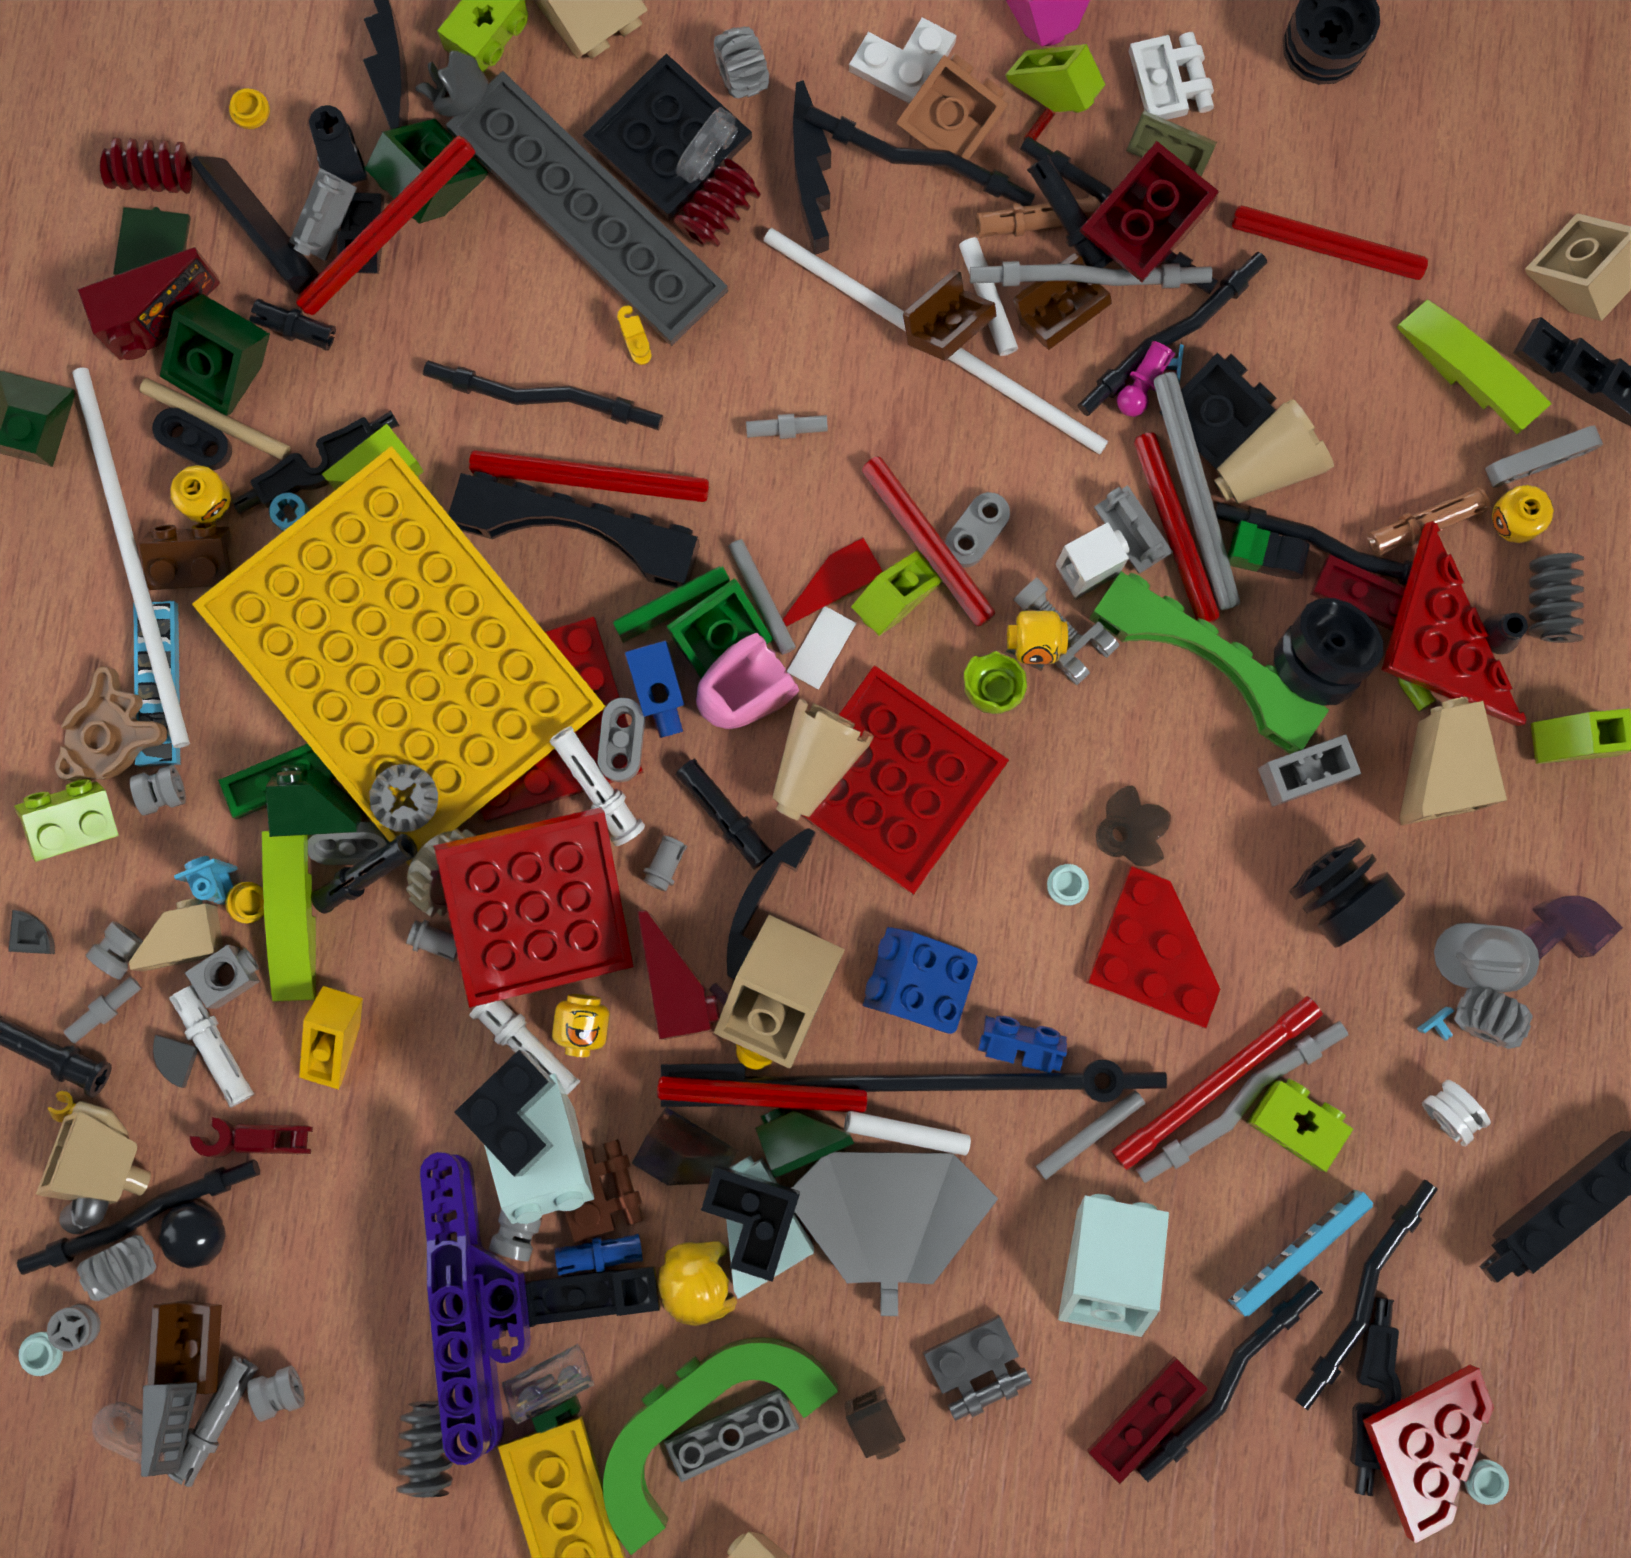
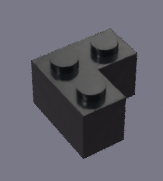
M518 1050L454 1113L514 1177L523 1176L554 1146L525 1113L556 1083L527 1052Z
M717 1164L714 1167L701 1211L743 1224L730 1268L773 1282L800 1191Z

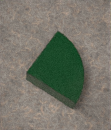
M575 1394L537 1411L532 1417L537 1433L540 1432L541 1434L556 1427L557 1422L577 1415L582 1408L577 1395Z

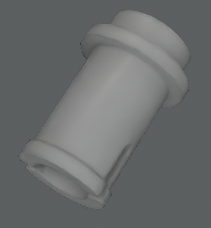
M663 835L662 842L650 867L644 868L643 873L646 876L643 881L661 891H666L669 885L673 886L675 881L672 877L684 851L687 849V845Z
M415 920L406 944L413 946V951L418 952L420 948L454 962L457 952L453 934L429 926V921L424 920L423 923Z

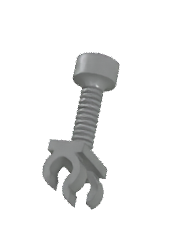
M1038 577L1030 582L1013 599L1024 611L1033 609L1058 613L1055 607H1052L1053 605L1047 601L1045 594L1048 588ZM1058 613L1061 621L1066 622L1067 620L1063 619L1064 617L1061 616L1060 613ZM1099 621L1084 635L1077 634L1078 632L1067 622L1069 649L1066 654L1059 657L1055 664L1059 669H1062L1064 674L1075 685H1078L1090 674L1086 666L1074 656L1085 644L1090 641L1096 650L1106 658L1120 646L1117 640L1103 628L1104 626Z

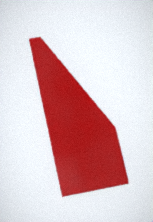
M864 537L828 556L783 618L786 627L867 585L883 572Z

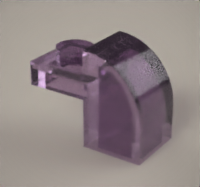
M1565 896L1550 899L1535 906L1532 910L1543 923L1537 920L1527 927L1523 933L1529 936L1537 947L1539 960L1560 940L1578 958L1594 956L1623 927L1606 909L1592 899L1582 896Z

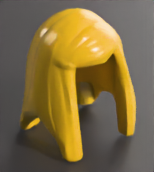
M685 1242L671 1247L665 1253V1263L659 1268L658 1293L663 1299L664 1309L676 1319V1322L698 1326L720 1319L735 1310L737 1299L735 1296L727 1297L729 1279L718 1265V1260L727 1254L728 1250L721 1242Z

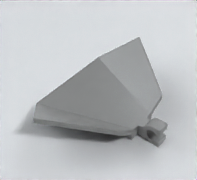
M834 1152L820 1158L792 1187V1189L800 1191L795 1213L846 1283L880 1282L881 1316H898V1282L934 1284L998 1200L953 1153Z

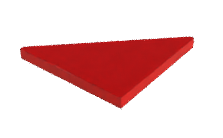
M1433 521L1425 523L1381 670L1450 699L1467 697L1469 704L1483 701L1486 714L1515 726L1525 725L1524 712H1519L1510 692L1513 688L1500 660L1495 659L1486 640L1488 633L1476 607H1471L1461 585L1464 584V581L1452 555L1447 554L1438 535L1440 528Z

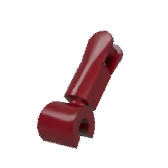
M212 1117L211 1126L219 1133V1140L216 1144L211 1145L210 1141L205 1137L190 1136V1144L194 1151L207 1157H224L231 1153L233 1148L236 1153L299 1155L311 1154V1149L307 1148L308 1132H313V1127L302 1125L237 1124L236 1128H234L227 1120ZM281 1131L291 1132L290 1148H280Z

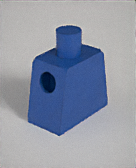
M662 641L625 652L643 716L653 714L659 738L683 732L677 707L684 706L685 703L668 643ZM659 683L665 685L668 698L662 703L655 702L651 690L654 685Z

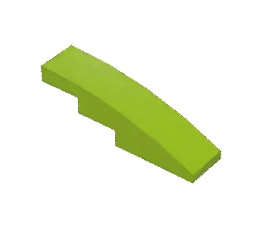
M1428 299L1396 327L1450 385L1457 381L1483 409L1490 406L1516 434H1519L1552 404L1494 348L1459 320Z
M262 831L264 920L272 1001L315 1000L316 917L312 916V875L308 874V835L269 837V831Z

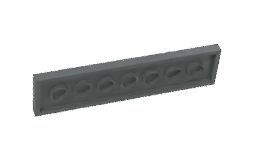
M504 71L488 84L487 91L479 104L464 114L454 116L446 124L448 131L454 137L461 136L466 138L475 149L474 156L671 346L728 292V286Z

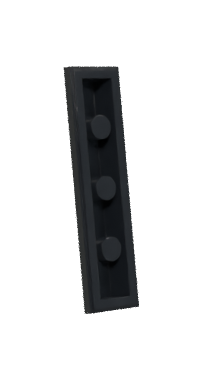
M201 156L192 158L191 164L203 181L293 292L298 294L302 292L319 273L303 254L294 249L295 245L289 242L290 237L233 167L223 158Z

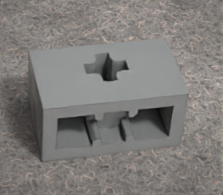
M1346 734L1269 761L1258 768L1272 807L1342 783L1361 774Z

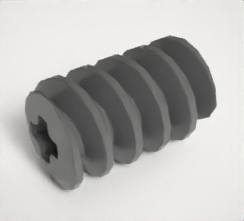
M1557 553L1539 557L1529 563L1530 571L1537 574L1529 579L1530 587L1537 590L1529 595L1530 603L1537 606L1529 611V618L1538 622L1529 627V635L1554 643H1571L1583 640V635L1572 633L1571 628L1583 625L1584 620L1571 616V612L1584 608V604L1571 600V596L1584 592V587L1572 584V579L1584 576V571L1572 568V563L1584 560V556L1574 553Z
M420 1401L410 1403L408 1405L413 1407V1411L401 1415L400 1420L412 1424V1429L399 1433V1438L411 1442V1447L398 1451V1456L409 1459L410 1465L397 1469V1474L408 1477L409 1483L397 1486L396 1492L420 1498L448 1495L449 1492L444 1490V1488L451 1485L453 1477L444 1471L451 1468L453 1462L443 1454L445 1452L442 1442L439 1402Z

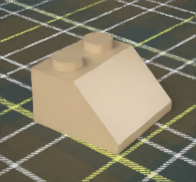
M1577 213L1525 268V271L1531 279L1569 312L1602 321L1631 290V226Z

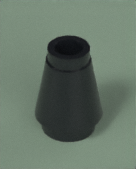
M1519 613L1496 614L1488 617L1483 622L1488 633L1486 640L1491 651L1495 654L1512 652L1528 629L1526 618Z

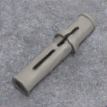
M233 1356L231 1364L217 1387V1392L212 1395L196 1426L188 1429L187 1442L184 1446L179 1472L167 1474L175 1482L182 1485L185 1480L184 1485L192 1487L208 1455L216 1452L219 1446L217 1439L247 1388L248 1381L252 1379L258 1370V1367L246 1359H243L241 1362V1357Z

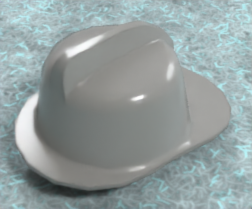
M1459 923L1446 929L1437 939L1434 949L1435 962L1441 974L1451 983L1469 989L1480 986L1483 989L1490 988L1496 992L1517 991L1528 985L1535 977L1540 963L1538 949L1532 939L1522 931L1507 926Z

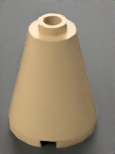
M1294 399L1283 403L1216 469L1220 477L1215 479L1214 483L1226 501L1233 497L1237 503H1241L1326 473L1334 467L1332 457L1323 440L1319 441L1313 431L1315 429L1314 425Z
M802 698L798 700L795 706L772 797L779 803L776 809L795 820H799L801 815L810 817L869 747L874 738L866 730H864L860 737L861 732L853 729L854 723L813 703L811 709L808 710V704Z

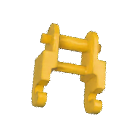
M623 306L617 314L622 335L633 361L638 365H645L649 363L652 357L648 339L639 316L625 318V315L632 314L633 309L631 306Z

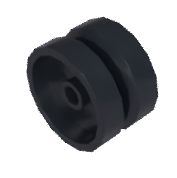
M1319 598L1307 604L1274 648V665L1282 681L1292 692L1304 700L1322 706L1338 705L1349 699L1358 689L1362 680L1372 673L1383 657V639L1374 622L1366 613L1351 603L1336 598Z

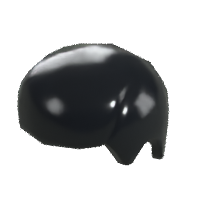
M191 1200L174 1206L164 1216L158 1239L162 1252L169 1261L177 1266L192 1269L208 1265L221 1252L226 1232L223 1220L217 1211L202 1204L199 1200Z

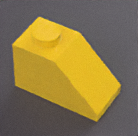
M325 986L322 987L303 1020L299 1078L339 1090L360 1029L363 998Z

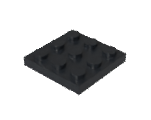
M666 53L583 134V139L590 148L663 216L671 220L694 197L695 193L704 187L705 181L714 177L715 169L718 166H725V157L732 159L752 139V132Z

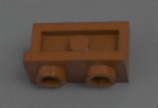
M1073 253L1064 261L1058 263L1084 266L1082 257L1077 253ZM1067 280L1035 281L1031 285L1026 286L1013 299L1020 324L1048 350L1112 304L1110 293L1100 284Z
M952 270L903 313L908 345L943 361H946L997 316L994 302L964 290L962 274L956 270Z
M214 522L195 524L191 529L176 530L175 525H159L151 528L150 532L139 543L148 590L210 587L218 584L231 573L226 544L230 536L229 527H217Z
M178 1301L155 1304L153 1306L148 1385L197 1382L196 1394L205 1395L217 1392L222 1305Z

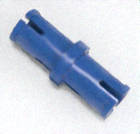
M639 1234L608 1240H601V1237L592 1238L590 1243L555 1248L558 1276L592 1269L602 1272L606 1271L605 1267L642 1262L643 1256Z

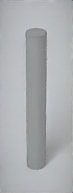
M743 539L731 543L728 547L781 654L791 652L796 646Z
M1134 1090L1035 1167L1043 1178L1047 1180L1143 1106L1145 1101Z

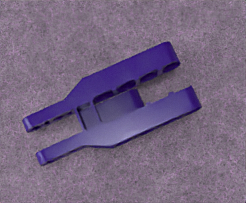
M437 1152L429 1155L423 1161L420 1169L427 1240V1292L443 1449L451 1462L457 1465H467L497 1447L504 1436L496 1361L499 1363H509L524 1356L530 1347L531 1335L524 1272L482 1247L474 1171L471 1163L460 1155ZM449 1167H452V1175H448L443 1179V1171H447ZM452 1190L453 1197H447L446 1192ZM455 1210L457 1219L448 1222L447 1214ZM457 1232V1241L451 1240V1234ZM500 1285L509 1287L514 1295V1302L508 1310L498 1308L494 1302V1293ZM459 1296L463 1302L462 1311L459 1309L457 1304ZM444 1299L446 1300L447 1314L445 1313L443 1308ZM516 1314L517 1321L507 1323L509 1336L517 1337L518 1345L512 1347L511 1354H509L507 1347H500L499 1338L506 1336V1324L496 1325L495 1318H505ZM463 1341L465 1342L468 1348L467 1354L464 1352L462 1347ZM449 1343H450V1350H451V1358L449 1357V1354H448V1345H449ZM467 1387H469L472 1392V1398L468 1394ZM453 1389H455L456 1404L452 1397ZM472 1433L476 1436L477 1442L473 1439ZM458 1434H459V1438H460V1441H461V1445L464 1447V1449H465L467 1452H469V1453H471V1454H466V1453L462 1452V1451L460 1450V1448L458 1447V1444H457V1436H458Z

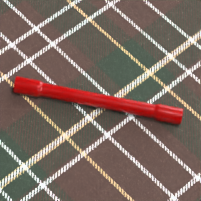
M1309 996L1304 997L1280 1016L1274 1025L1145 1127L1139 1128L1111 1150L1119 1164L1128 1171L1152 1152L1159 1142L1288 1040L1297 1037L1323 1016L1318 1005Z

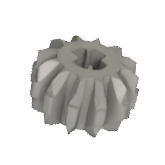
M734 27L715 37L713 51L717 60L716 64L718 65L724 85L731 96L738 99L743 97L749 98L768 88L770 74L767 69V62L763 49H761L759 39L750 27Z
M1477 986L1467 989L1464 997H1461L1456 1008L1458 1011L1455 1021L1462 1030L1469 1032L1471 1036L1482 1039L1484 1042L1492 1043L1497 1047L1502 1046L1511 1049L1520 1047L1523 1039L1527 1037L1533 1015L1527 1006L1519 1003L1517 999L1510 998L1504 993L1496 992L1490 988L1483 989Z
M133 1235L80 1262L77 1272L81 1278L79 1281L84 1291L88 1292L90 1299L100 1301L153 1274L157 1266L152 1258L154 1255L150 1246L146 1245L142 1236Z

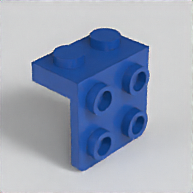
M887 927L885 935L878 946L877 961L872 976L866 984V996L862 1006L952 1034L958 1028L978 959L973 953L921 934Z

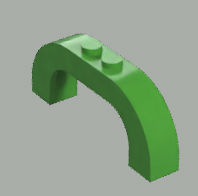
M754 1337L737 1340L717 1349L701 1362L696 1356L675 1372L679 1377L678 1380L667 1388L660 1383L641 1399L645 1406L629 1419L619 1433L609 1453L603 1478V1498L609 1522L630 1555L664 1530L669 1519L651 1495L646 1484L645 1463L651 1450L723 1392L743 1381L760 1380L775 1385L787 1395L802 1417H807L838 1392V1384L813 1355L792 1343L775 1338Z

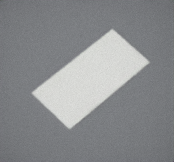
M826 606L823 607L787 673L819 690L856 623Z

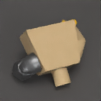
M59 1091L55 1094L57 1100L68 1103V1105L62 1110L48 1107L51 1117L57 1122H62L36 1194L72 1201L61 1211L59 1222L61 1227L67 1232L83 1234L91 1226H95L103 1220L108 1205L118 1202L123 1190L141 1196L148 1187L151 1172L132 1165L137 1151V1144L129 1139L128 1131L112 1110L84 1101H79L76 1104L68 1092Z

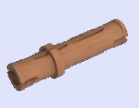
M1095 196L1076 200L1088 219L1098 209ZM1020 203L1011 204L1009 209L976 212L975 218L979 238L1012 233L1014 237L1023 236L1026 231L1063 227L1049 203L1023 207Z
M1476 487L1462 495L1448 499L1413 515L1411 513L1403 514L1398 518V521L1367 533L1369 537L1367 538L1368 545L1377 557L1407 544L1410 546L1419 543L1425 523L1433 521L1438 524L1440 530L1445 529L1467 518L1488 511L1490 509L1488 507L1490 505L1489 498L1484 489Z

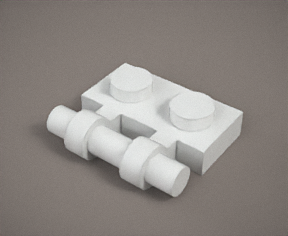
M1193 32L1184 33L1179 37L1181 48L1173 49L1169 35L1130 44L1129 55L1145 111L1165 120L1185 116L1189 110L1187 99L1196 100L1200 113L1208 112L1214 108L1211 94L1214 92L1212 81L1210 78H1206L1202 64L1205 59L1202 46L1197 45ZM1178 66L1187 67L1190 81L1182 82Z

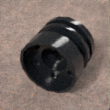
M1299 0L1283 37V53L1290 69L1303 80L1318 85L1335 84L1348 78L1361 64L1366 52L1376 38L1380 26V8L1377 1Z
M1359 837L1347 844L1336 846L1321 856L1303 872L1299 881L1289 891L1297 900L1313 890L1315 895L1303 906L1306 913L1317 910L1324 905L1329 911L1320 920L1317 927L1335 948L1342 946L1365 931L1388 913L1405 896V892L1388 872L1379 874L1370 880L1365 875L1377 860L1373 853L1357 863L1354 862L1353 858L1366 847Z

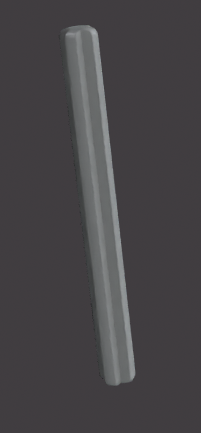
M1175 372L1161 374L1154 379V386L1214 599L1219 610L1233 608L1240 604V598L1178 378Z

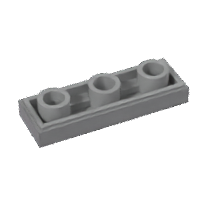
M777 1388L665 1439L664 1443L679 1479L683 1482L799 1429V1425L786 1394ZM727 1429H735L740 1437L738 1440L731 1442L724 1437V1432Z

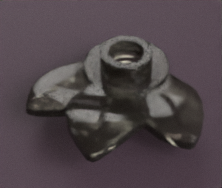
M1135 786L1121 788L1106 803V819L1098 825L1096 830L1097 845L1105 854L1112 857L1125 856L1137 866L1148 867L1164 859L1163 852L1156 840L1162 837L1168 830L1171 823V814L1159 805H1141ZM1113 829H1117L1122 834V842L1114 838Z

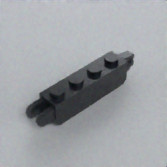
M1631 1130L1620 1131L1612 1135L1496 1229L1492 1235L1496 1241L1491 1245L1496 1252L1479 1266L1490 1281L1498 1283L1511 1272L1517 1277L1525 1272L1534 1274L1631 1195Z

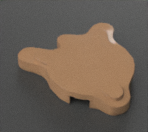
M101 666L96 669L88 695L83 701L74 706L62 724L61 728L66 729L65 747L60 746V755L55 764V770L57 775L63 780L74 782L84 778L101 780L113 778L131 766L139 752L143 749L159 746L167 739V730L163 724L154 721L137 720L136 714L143 705L142 698L121 690L119 675L115 669L107 666Z

